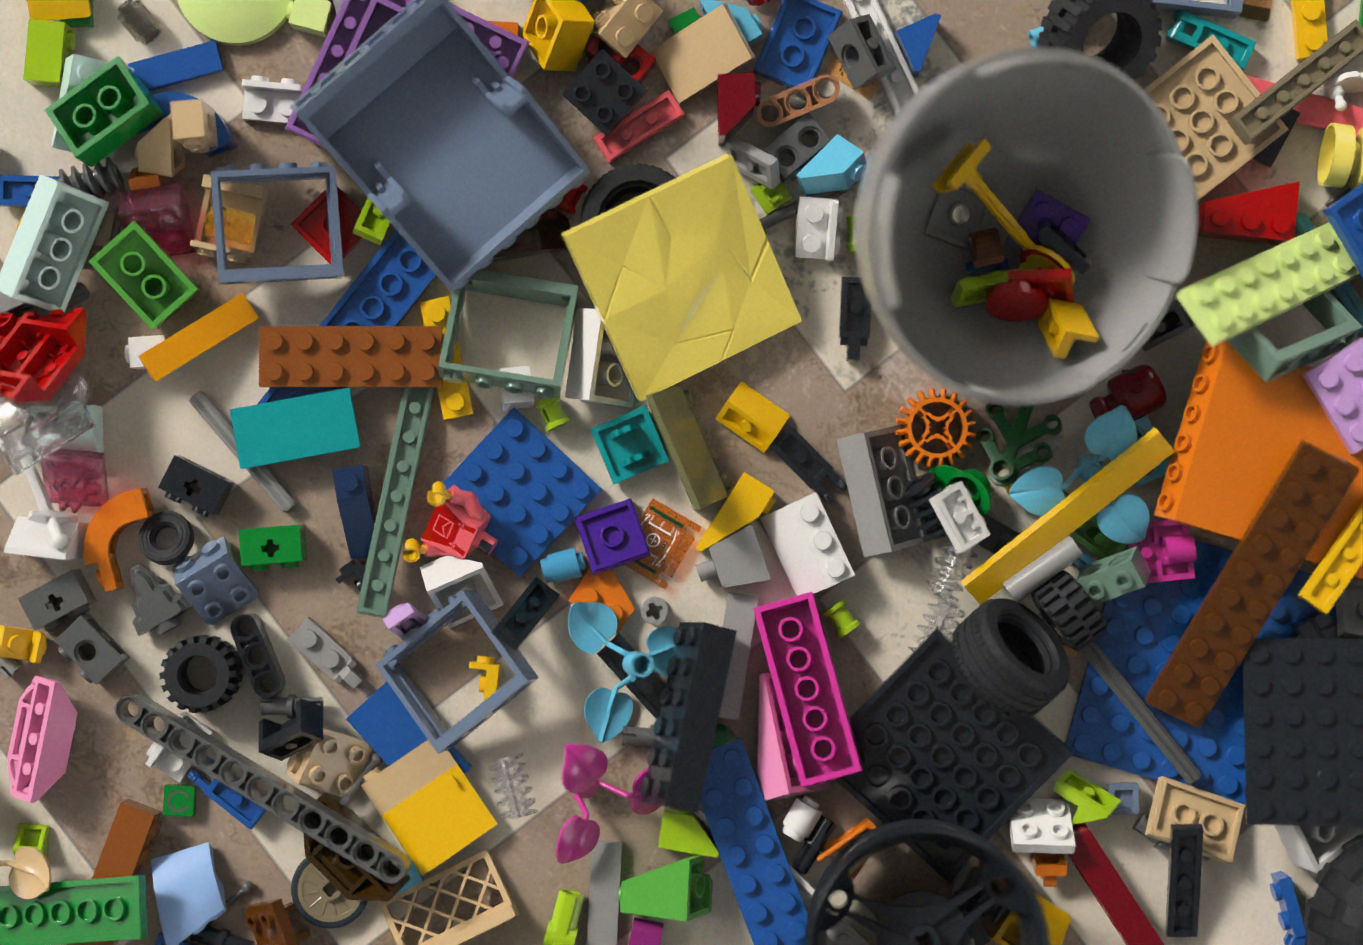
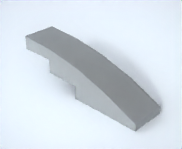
M728 592L723 627L736 630L737 634L718 719L738 722L755 622L753 608L757 607L758 597Z

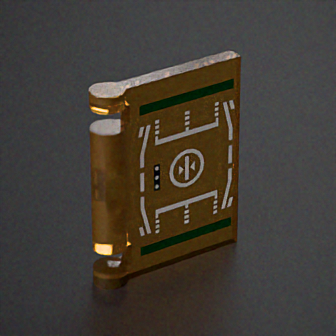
M652 498L639 520L651 556L626 564L625 566L666 589L668 583L658 578L659 574L662 571L673 577L695 538L685 533L686 528L689 526L699 532L702 527Z

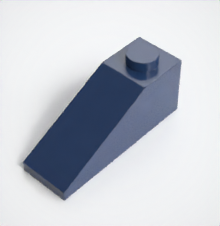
M358 465L333 469L336 498L350 559L368 557L376 520L368 466Z

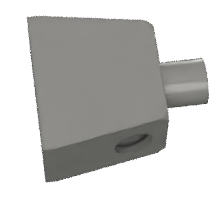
M752 524L708 547L712 559L695 565L701 582L718 576L722 588L771 579Z

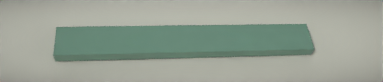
M403 388L356 610L358 614L378 618L387 617L435 388Z

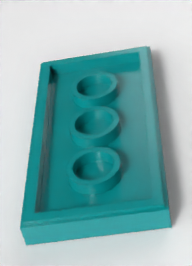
M351 388L230 409L240 469L362 448Z

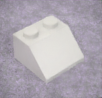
M71 515L68 522L61 523L60 527L63 534L68 536V544L62 549H56L50 545L51 536L46 524L30 521L28 516H18L6 542L4 553L62 560L83 558L87 523L77 522L78 516Z

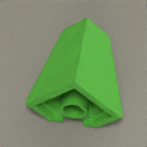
M691 856L622 881L618 892L620 912L680 921H689L710 913L712 909L713 881L710 874H704L702 867L704 868L705 865L703 856Z

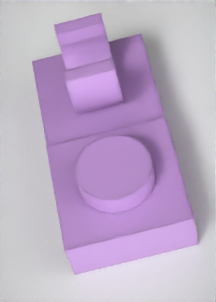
M407 602L392 608L389 611V615L382 620L390 631L405 640L404 635L417 626L421 628L427 623L425 619L427 616Z

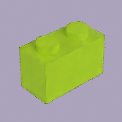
M28 20L23 80L32 86L61 88L65 59L76 48L77 40L73 28L65 22Z

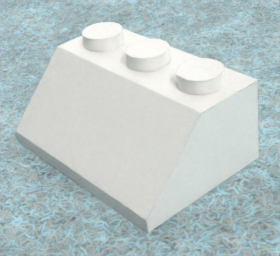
M578 308L565 398L633 409L635 394L596 309Z
M817 492L760 518L796 596L808 592L817 593L855 576Z

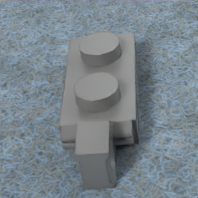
M307 617L287 639L331 680L336 681L338 684L344 680L355 689L365 679L354 669L357 664L353 659L354 656L312 618Z

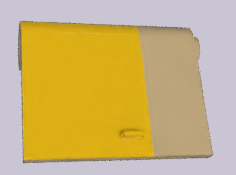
M429 740L382 771L377 766L363 776L365 782L361 784V787L421 876L433 870L497 825V822L450 752L445 751L438 754Z

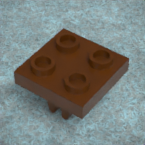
M280 898L255 903L244 908L246 924L249 930L253 932L257 945H299V941L311 935L309 929L301 930L297 933L294 932L287 913L297 908L295 903L290 902L284 905Z

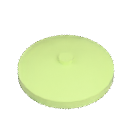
M178 0V4L189 23L205 37L225 45L243 46L257 43L274 34L287 20V7L289 2H294V0Z

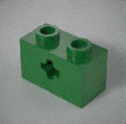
M304 524L238 530L241 566L250 565L251 571L269 570V564L280 563L281 569L299 567V561L307 560ZM274 543L279 545L280 551H275L273 554V552L267 551V546Z

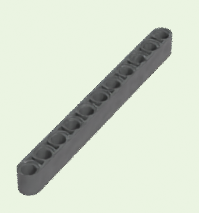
M132 694L124 696L117 701L115 714L121 722L384 882L396 883L408 874L411 863L409 857L404 852L147 696ZM131 700L138 706L136 716L131 715L128 710ZM157 716L164 721L162 732L157 731L154 727V720ZM182 732L187 733L190 737L188 748L180 743ZM208 748L213 749L216 753L217 758L214 764L206 759L205 753ZM233 764H238L242 768L243 775L241 779H236L232 775L231 768ZM260 779L266 781L269 786L267 795L261 794L257 789ZM286 795L291 796L295 801L293 811L287 810L284 807L283 799ZM312 811L317 812L321 816L322 822L319 827L313 826L309 820V815ZM338 827L346 830L348 834L347 842L343 843L337 840L335 831ZM367 843L373 847V858H366L362 854L361 847L363 844ZM389 860H396L400 864V874H393L389 871Z

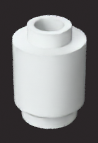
M807 795L803 799L796 797L782 822L784 826L781 831L801 843L805 837L809 838L823 813L818 809L820 803Z

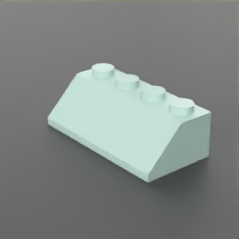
M40 174L0 271V291L11 298L50 311L62 309L65 312L109 202Z

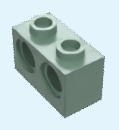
M1138 546L1082 566L1076 580L1097 605L1145 587L1151 571Z

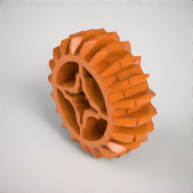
M933 387L929 388L928 398L920 390L916 393L919 402H916L912 397L906 400L912 407L911 409L903 406L900 407L899 411L906 415V418L895 419V423L904 425V429L895 431V435H905V440L898 442V446L903 447L907 444L910 446L904 455L909 457L915 452L917 454L914 459L915 464H919L923 458H926L925 468H931L933 460H936V466L944 465L943 459H946L947 463L953 466L955 465L954 454L959 459L965 458V454L960 450L961 447L967 450H971L973 447L965 440L966 438L974 439L977 435L974 432H968V427L977 426V422H967L966 419L967 416L974 414V411L970 409L963 412L961 408L967 404V401L963 399L956 404L955 400L958 396L956 392H953L947 399L946 388L940 389L939 396H936ZM937 403L948 407L949 410L942 416L936 417L927 412L923 406ZM915 414L920 417L919 420L924 428L916 441L912 434V422ZM955 416L959 422V436L956 442L953 441V437L948 430V426ZM946 418L942 423L943 428L941 430L943 431L941 435L936 433L929 435L925 439L930 433L929 428H932L929 426L930 421L937 423ZM935 439L941 442L942 445L944 444L949 450L943 453H931L922 449V447L930 440Z

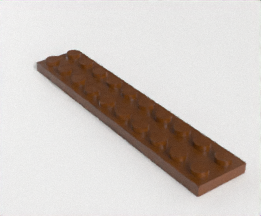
M1305 440L1300 441L1144 699L1147 704L1200 729L1359 473L1360 469L1357 466Z

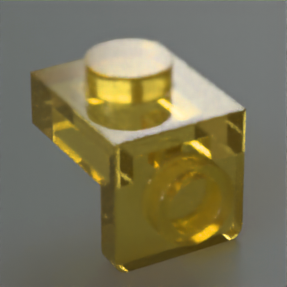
M210 207L204 222L206 228L205 236L215 238L213 207ZM223 207L225 240L251 244L256 215Z

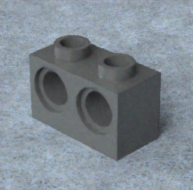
M808 112L762 151L777 159L782 153L791 154L794 158V164L784 167L779 163L780 180L783 183L789 178L793 182L797 179L796 175L831 139ZM805 134H812L817 139V145L811 148L806 147L802 144L801 137Z

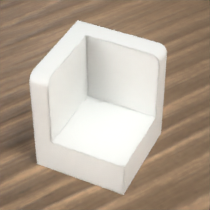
M529 366L499 369V371L531 376ZM499 387L502 411H510L513 407L517 410L533 407L534 393L523 391V393L514 394L506 391L505 388Z

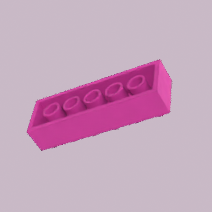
M808 592L753 608L801 787H809L864 772L815 594Z

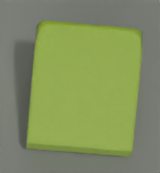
M19 823L13 847L14 855L19 848L34 847L47 858L50 826Z

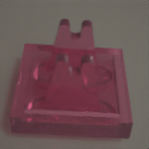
M43 447L40 453L43 484L50 502L59 503V511L64 512L67 507H71V512L77 513L82 506L101 507L109 501L105 454L103 452Z

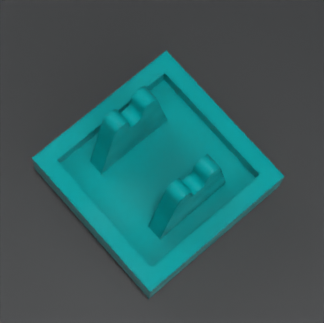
M646 406L590 429L613 485L669 462Z

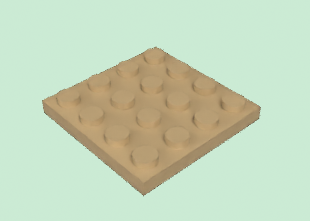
M1211 35L1143 89L1162 112L1173 131L1182 156L1187 160L1191 168L1197 201L1289 130L1283 121L1279 119L1245 146L1227 121L1261 94L1214 35Z

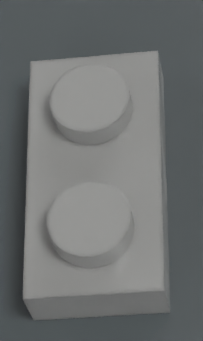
M736 136L726 141L727 154L733 156L739 172L771 189L780 184L779 161L777 158Z

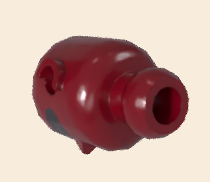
M1142 364L1130 370H1121L1122 374L1111 378L1107 383L1109 395L1094 397L1089 402L1094 418L1112 411L1120 405H1124L1135 421L1162 408L1166 403L1167 395L1156 371L1151 366Z

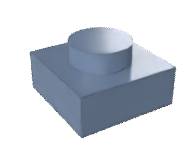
M1137 782L1106 783V791L1122 800L1111 815L1139 814V784Z

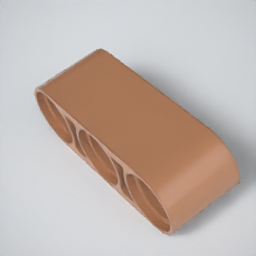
M823 74L767 97L757 107V120L763 126L773 127L827 105L838 97L840 83L835 76ZM825 80L832 82L835 86V92L828 97L822 96L818 92L819 83ZM799 92L805 95L807 103L803 108H795L791 105L790 96L793 93ZM767 104L776 106L779 112L778 117L774 120L766 119L762 114V108Z

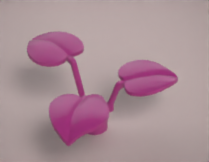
M585 744L565 745L562 784L567 791L575 793L573 799L578 802L583 817L572 816L562 826L556 846V859L558 863L565 864L580 859L595 848L600 836V827L594 820H589L590 815L582 799L592 797L597 792L598 786L627 799H632L631 810L636 814H650L661 807L641 802V783L648 775V768L635 778L632 785L633 792L629 793L599 779L605 774L608 766L607 757L601 750Z

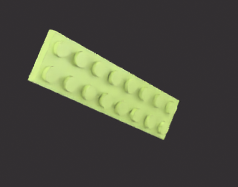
M1330 222L1185 287L1176 296L1213 347L1361 276Z

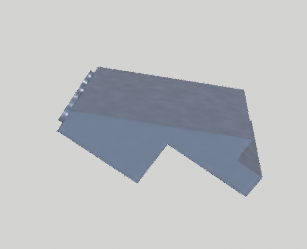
M413 0L290 106L451 292L464 287L469 282L470 276L478 269L487 267L493 261L495 254L502 248L510 247L516 241L517 235L525 228L529 229L537 224L540 220V215L547 209H552L559 205L563 200V196L569 190L582 185L587 178L586 176L591 172L527 89L507 75L448 0Z

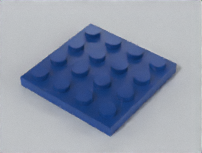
M514 407L443 482L446 490L456 485L461 490L470 491L476 495L483 508L491 516L485 532L498 539V543L492 552L518 577H521L602 490Z

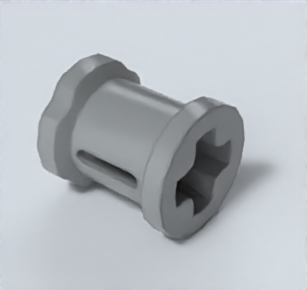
M656 596L646 599L641 609L643 619L653 625L661 624L665 621L668 615V605L665 600ZM654 602L656 606L662 605L663 610L660 611L659 618H655L654 615H647L650 603Z

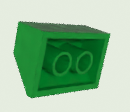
M116 56L45 109V112L75 158L90 167L100 162L164 114L150 91L120 56Z

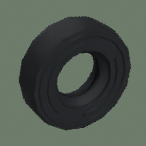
M161 511L153 514L152 517L143 523L139 531L138 542L141 551L150 561L159 565H172L180 562L189 554L194 544V532L192 525L184 516L173 511ZM164 528L175 529L177 533L176 542L169 548H159L156 544L157 534Z

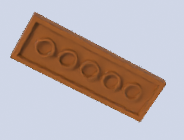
M259 326V387L443 388V378H440L438 368L443 346V327Z

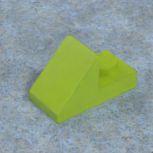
M1068 769L1056 781L1053 787V791L1061 795L1063 799L1078 806L1072 824L1106 819L1122 801L1071 769Z

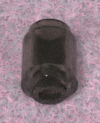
M127 0L118 8L117 20L136 42L140 41L143 45H147L161 34L162 29L159 27V21L141 0Z

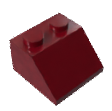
M755 73L717 75L718 146H724L726 141L732 138L753 116L755 106H759L761 83L755 82Z

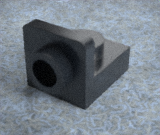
M351 560L339 569L341 575L336 578L338 584L344 583L355 575L357 580L354 583L358 590L361 591L366 568L365 561L356 563L354 560Z

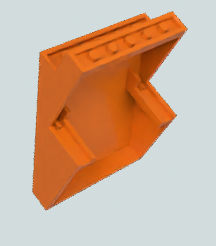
M1206 339L1173 448L1175 452L1171 455L1154 516L1230 542L1239 543L1300 441L1305 440L1360 469L1304 562L1318 566L1363 501V449L1355 454H1349L1302 376L1303 373L1313 367L1306 365L1269 382H1265L1228 341H1223L1212 347ZM1363 563L1352 578L1363 580Z

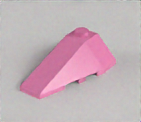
M771 673L759 675L757 773L764 800L785 799L830 789L829 781L809 787H801Z

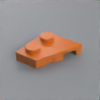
M590 567L568 600L572 604L575 602H598L610 607L617 617V634L635 609L613 569L594 575Z

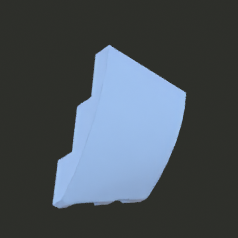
M209 842L151 859L156 903L166 945H178L192 933L197 935L209 922L216 920L226 912L224 884L215 874L213 847Z

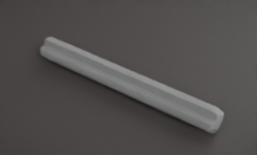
M197 392L190 398V403L238 459L233 426L204 392ZM265 465L246 469L282 512L286 513L296 505V501Z

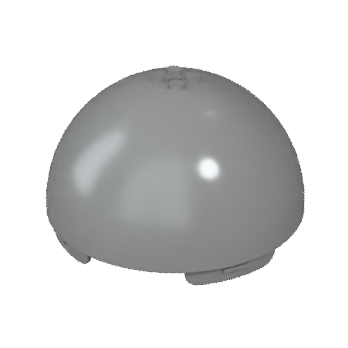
M1024 48L982 56L948 71L918 92L896 114L874 147L863 173L855 208L854 242L859 275L869 303L888 336L914 364L929 376L957 392L989 403L1018 406L1054 402L1085 392L1112 375L1133 357L1159 325L1171 304L1178 285L1187 278L1193 261L1198 223L1194 177L1162 112L1133 80L1116 68L1097 58L1059 48ZM985 138L992 146L976 169L982 175V180L1016 221L1036 189L1045 192L1090 218L1091 221L1076 245L1091 258V267L1083 275L1076 269L1073 271L1075 276L1073 289L1074 303L1081 304L1084 307L1099 335L1097 342L1074 339L1066 358H1057L1053 356L1037 324L1041 316L1033 320L1021 322L1006 321L990 315L986 310V302L954 307L950 297L958 280L966 276L977 277L987 275L993 271L1018 269L1021 265V251L1005 243L1009 233L971 188L968 189L963 183L956 191L938 194L932 186L967 142H970L975 147L980 139ZM961 205L964 209V217L961 221L956 222L953 218V212L957 206ZM996 227L999 232L1005 261L980 268L974 267L968 235L972 232Z

